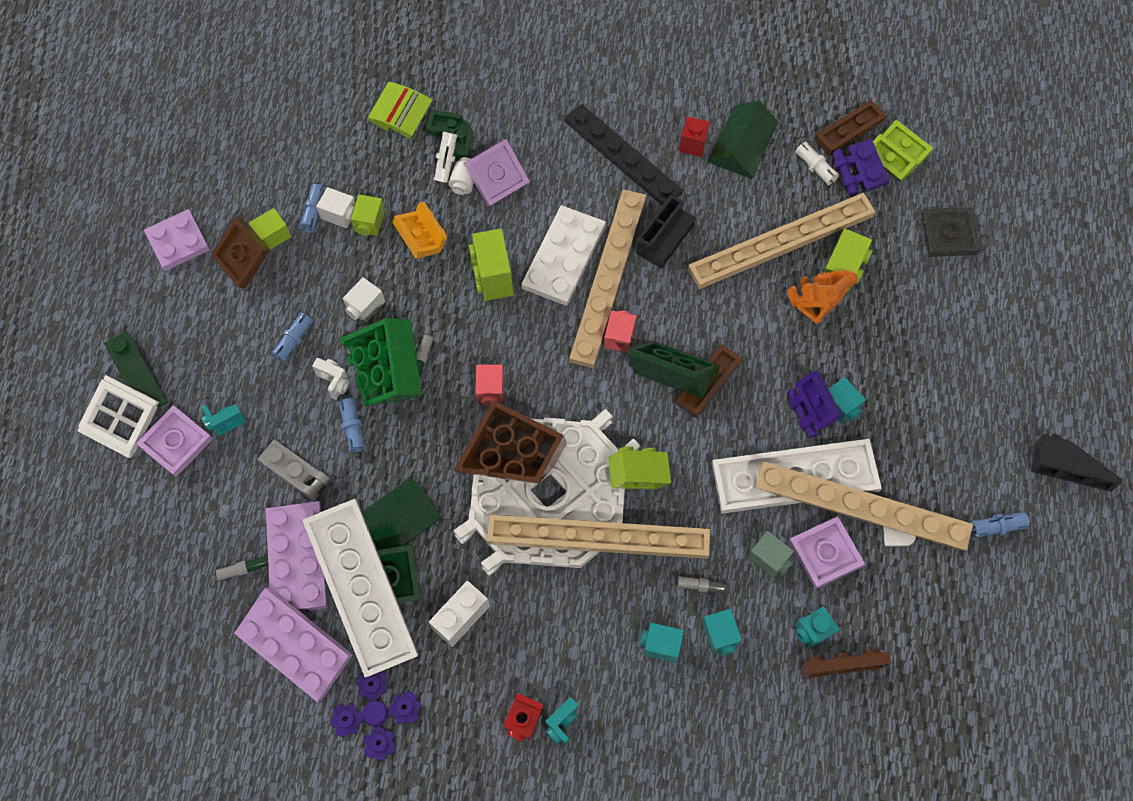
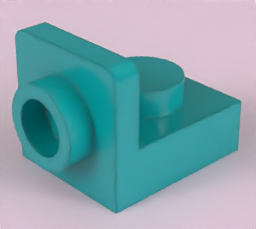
M237 404L224 407L215 415H213L207 405L202 406L205 416L201 418L208 431L213 429L218 437L247 422Z
M824 606L807 617L800 618L795 624L797 628L795 633L802 644L807 643L810 649L840 630Z
M571 697L545 721L548 727L545 731L556 744L561 741L565 746L569 743V738L559 727L563 725L567 728L578 717L575 712L578 710L579 705Z

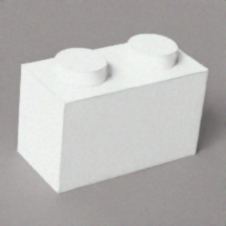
M466 581L429 621L432 630L453 647L490 607L488 598L469 581Z

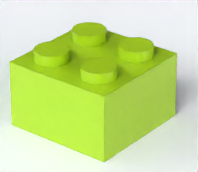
M502 228L472 234L473 244H469L477 292H483L484 301L514 296L511 269Z

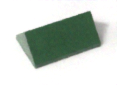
M760 100L734 107L708 163L753 179L778 125L776 118Z
M650 341L628 350V356L635 374L701 399L720 368L718 364L655 341Z
M411 478L404 481L362 512L377 550L404 546L441 519L440 514L424 490Z
M413 545L377 550L398 603L421 600L419 570Z

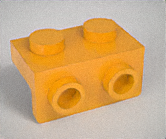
M419 202L414 212L394 216L392 221L416 259L441 252L447 235L425 202Z

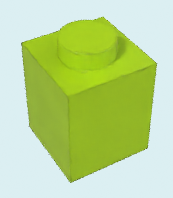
M358 194L350 219L355 232L363 236H369L370 234L378 236L385 214L382 198Z
M275 208L249 222L252 230L270 250L291 238L287 225Z

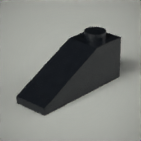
M1043 434L1035 443L1031 472L1109 492L1116 489L1122 482V478L1072 441L1062 439L1059 435Z

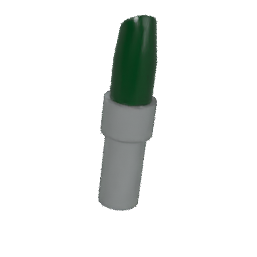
M424 335L420 348L416 352L419 377L424 364L427 362L428 352L433 338L429 335Z
M262 557L249 561L244 560L235 565L216 570L217 579L223 580L237 575L248 574L251 571L267 566L268 559Z

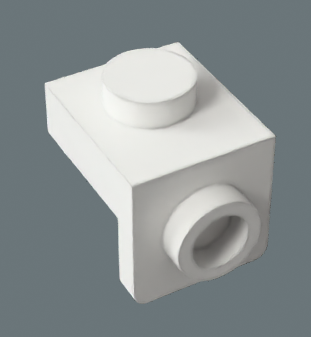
M317 358L312 367L318 377L331 382L328 392L332 399L337 400L340 394L346 392L349 385L345 369L340 368L339 364L330 359L324 361Z

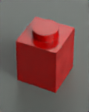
M687 117L681 135L679 152L703 157L710 122Z

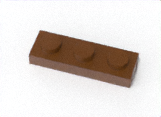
M870 100L817 133L815 141L831 156L834 151L842 149L883 123L886 115Z
M721 344L708 360L720 365V368L703 398L701 399L682 392L676 400V405L697 419L741 364L743 358Z
M876 648L862 651L863 655L852 656L851 652L834 655L835 659L824 660L823 656L810 657L800 667L802 679L886 668L891 664L889 651L880 653L879 649Z

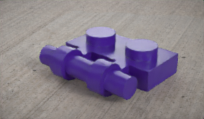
M872 138L849 146L848 152L850 156L848 157L843 155L841 149L832 153L835 158L834 165L836 170L840 171L843 178L841 181L843 187L848 190L850 196L859 193L857 186L862 184L865 192L889 184V178ZM850 166H855L858 175L854 176L851 174Z
M820 371L810 372L795 384L796 388L787 392L790 399L789 405L792 410L796 411L800 419L799 425L802 431L805 430L809 439L818 435L817 430L827 428L842 417Z

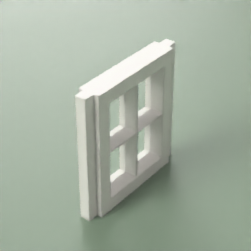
M105 375L79 424L78 432L131 458L138 448L136 443L145 434L159 402ZM108 392L123 400L117 413L102 405ZM128 403L144 410L138 423L122 416ZM99 410L114 417L109 430L93 423ZM119 420L135 428L129 441L113 433Z

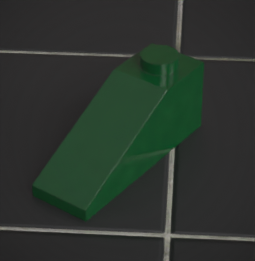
M128 331L104 342L127 386L158 401V408L168 403L138 344Z

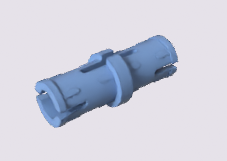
M320 184L311 185L308 199L303 204L304 212L299 228L302 230L305 225L304 232L312 233L315 231L319 215L316 206L326 190Z
M300 312L290 328L285 329L282 333L283 338L271 352L273 357L276 359L280 357L282 362L286 361L294 347L300 345L302 336L313 323L309 316L306 315L304 318V313Z
M353 398L343 399L338 402L343 421L341 427L347 436L349 452L355 453L365 450L366 445L361 430L363 424L362 420L358 417L355 400Z
M1025 512L1011 515L995 514L992 518L970 522L973 524L971 534L974 538L994 534L1002 536L1010 531L1029 528V518Z

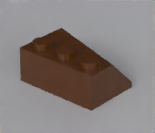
M493 400L454 468V472L539 484L554 468L567 442L563 434Z

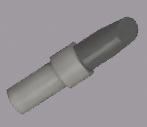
M678 576L677 587L695 589L699 592L726 593L730 588L728 584L710 581L706 578L697 579Z

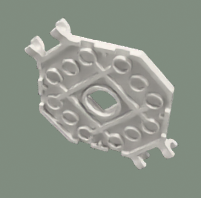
M605 409L592 421L581 420V422H573L557 418L532 419L565 436L567 444L556 465L546 477L551 475L566 493L552 505L546 507L531 491L538 484L474 475L469 520L454 530L455 537L463 544L477 531L487 543L490 515L622 523L625 489L611 488L608 457L617 453L618 449L602 432V430H605L612 424L611 419L613 416ZM632 439L625 446L634 447V450L638 451L641 447L635 439ZM488 544L495 553L481 562V565L488 576L497 571L502 563L581 568L599 552Z

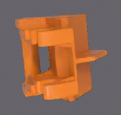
M835 270L819 273L813 278L814 283H809V278L804 276L800 280L803 296L798 295L797 288L792 286L788 289V297L792 306H797L801 312L816 324L821 323L837 307L849 291V287L857 282V275L853 271Z

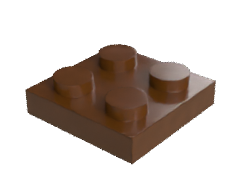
M235 217L211 256L238 288H246L270 252V249L243 218Z

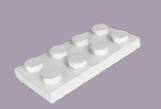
M561 205L521 284V288L567 306L604 231L606 221Z

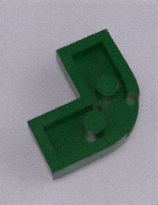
M431 110L426 126L427 135L442 137L443 132L457 134L453 156L458 160L463 157L469 158L473 143V130L471 126L463 120L460 114ZM448 146L446 147L445 158H447Z

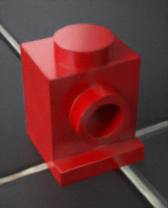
M517 693L503 725V728L508 731L506 735L518 742H522L524 738L530 741L544 711V705ZM519 714L527 715L528 718L525 723L517 722Z

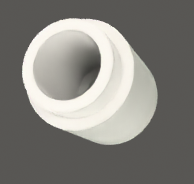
M463 157L455 163L448 183L452 191L458 195L469 194L474 185V181L464 165L470 158Z

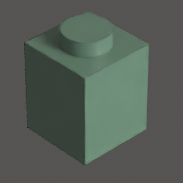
M767 531L751 550L748 559L772 578H775L779 572L784 575L793 564L790 558L794 551Z

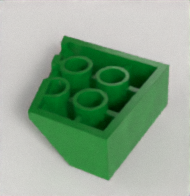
M385 318L340 338L342 346H347L351 354L347 357L349 365H355L358 374L355 381L365 406L406 401L422 395L411 320Z

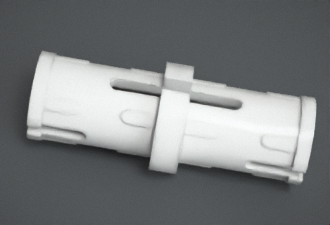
M443 132L439 153H436L438 161L433 180L448 183L452 161L455 162L453 155L458 135ZM448 146L449 148H448V153H447L445 168H442V167H443V162H444V157H445V152H446V147Z
M804 142L796 149L795 153L807 163L808 169L811 172H815L828 186L832 184L831 180L833 182L837 180L839 174L826 162V158L823 155H819L807 142Z

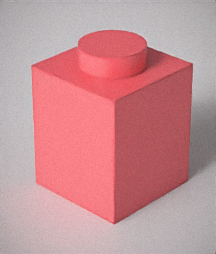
M611 310L604 338V348L628 353L636 326V315H632L627 311L617 312Z
M476 365L477 403H482L485 406H490L493 400L503 403V365Z

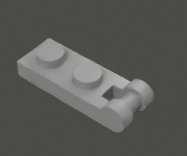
M275 439L257 459L260 464L312 501L318 498V492L322 487H327L331 482L328 476L315 469ZM311 477L315 479L310 486L306 485Z

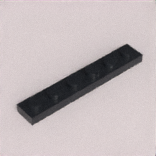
M583 104L579 105L565 117V123L660 205L663 206L671 194L677 198L683 194L682 188Z

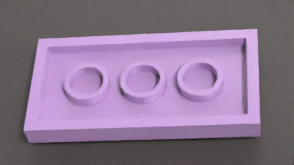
M319 501L266 508L269 586L300 612L328 608L326 579L302 521L305 518L322 512Z
M271 588L263 590L234 633L316 702L322 701L353 656L352 653Z

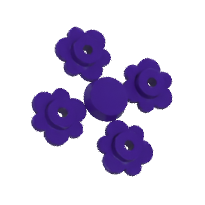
M382 671L366 678L363 674L356 679V685L360 688L358 690L359 696L367 697L371 701L365 706L363 714L360 711H356V707L353 704H349L346 707L338 705L333 711L334 717L330 720L331 726L335 728L336 734L340 737H345L349 733H357L358 725L363 722V719L366 724L375 727L371 735H367L364 738V743L367 745L364 753L368 758L376 757L379 761H383L386 755H391L396 750V744L392 741L394 738L391 731L385 732L382 727H378L385 723L388 718V712L391 717L396 718L398 724H404L406 721L408 723H415L419 717L417 711L421 709V703L416 701V696L413 692H406L403 696L396 695L393 698L394 703L389 706V709L384 703L377 701L381 694L386 693L388 689L385 684L387 675Z

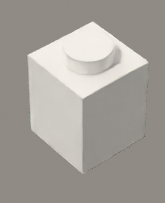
M327 187L316 208L321 219L347 228L351 221L355 200L353 196Z
M362 278L343 297L346 313L354 320L359 318L365 323L385 303L382 291L365 278Z

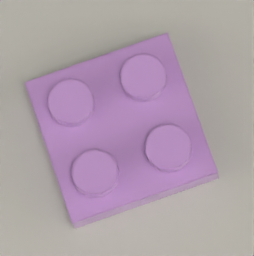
M507 139L502 140L464 163L487 206H491L530 182Z
M189 209L144 229L164 271L210 250Z
M173 405L136 444L174 477H177L213 438Z
M838 516L789 540L794 553L815 590L865 565Z

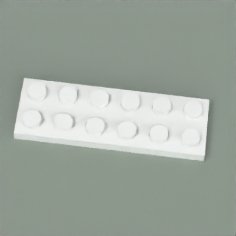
M870 439L712 460L721 514L802 503L755 489L759 469L763 461L868 493L880 492L882 489Z
M355 498L303 519V524L364 677L366 678L419 655L357 499Z

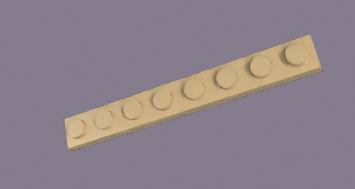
M624 189L622 191L571 351L570 363L593 369L595 367L646 201L645 194Z
M861 193L689 264L688 271L698 289H701L834 234L844 228L846 229L874 217L876 211L865 194Z
M764 461L761 462L755 484V489L962 551H966L968 548L973 524Z
M490 515L487 543L493 545L708 559L710 529Z

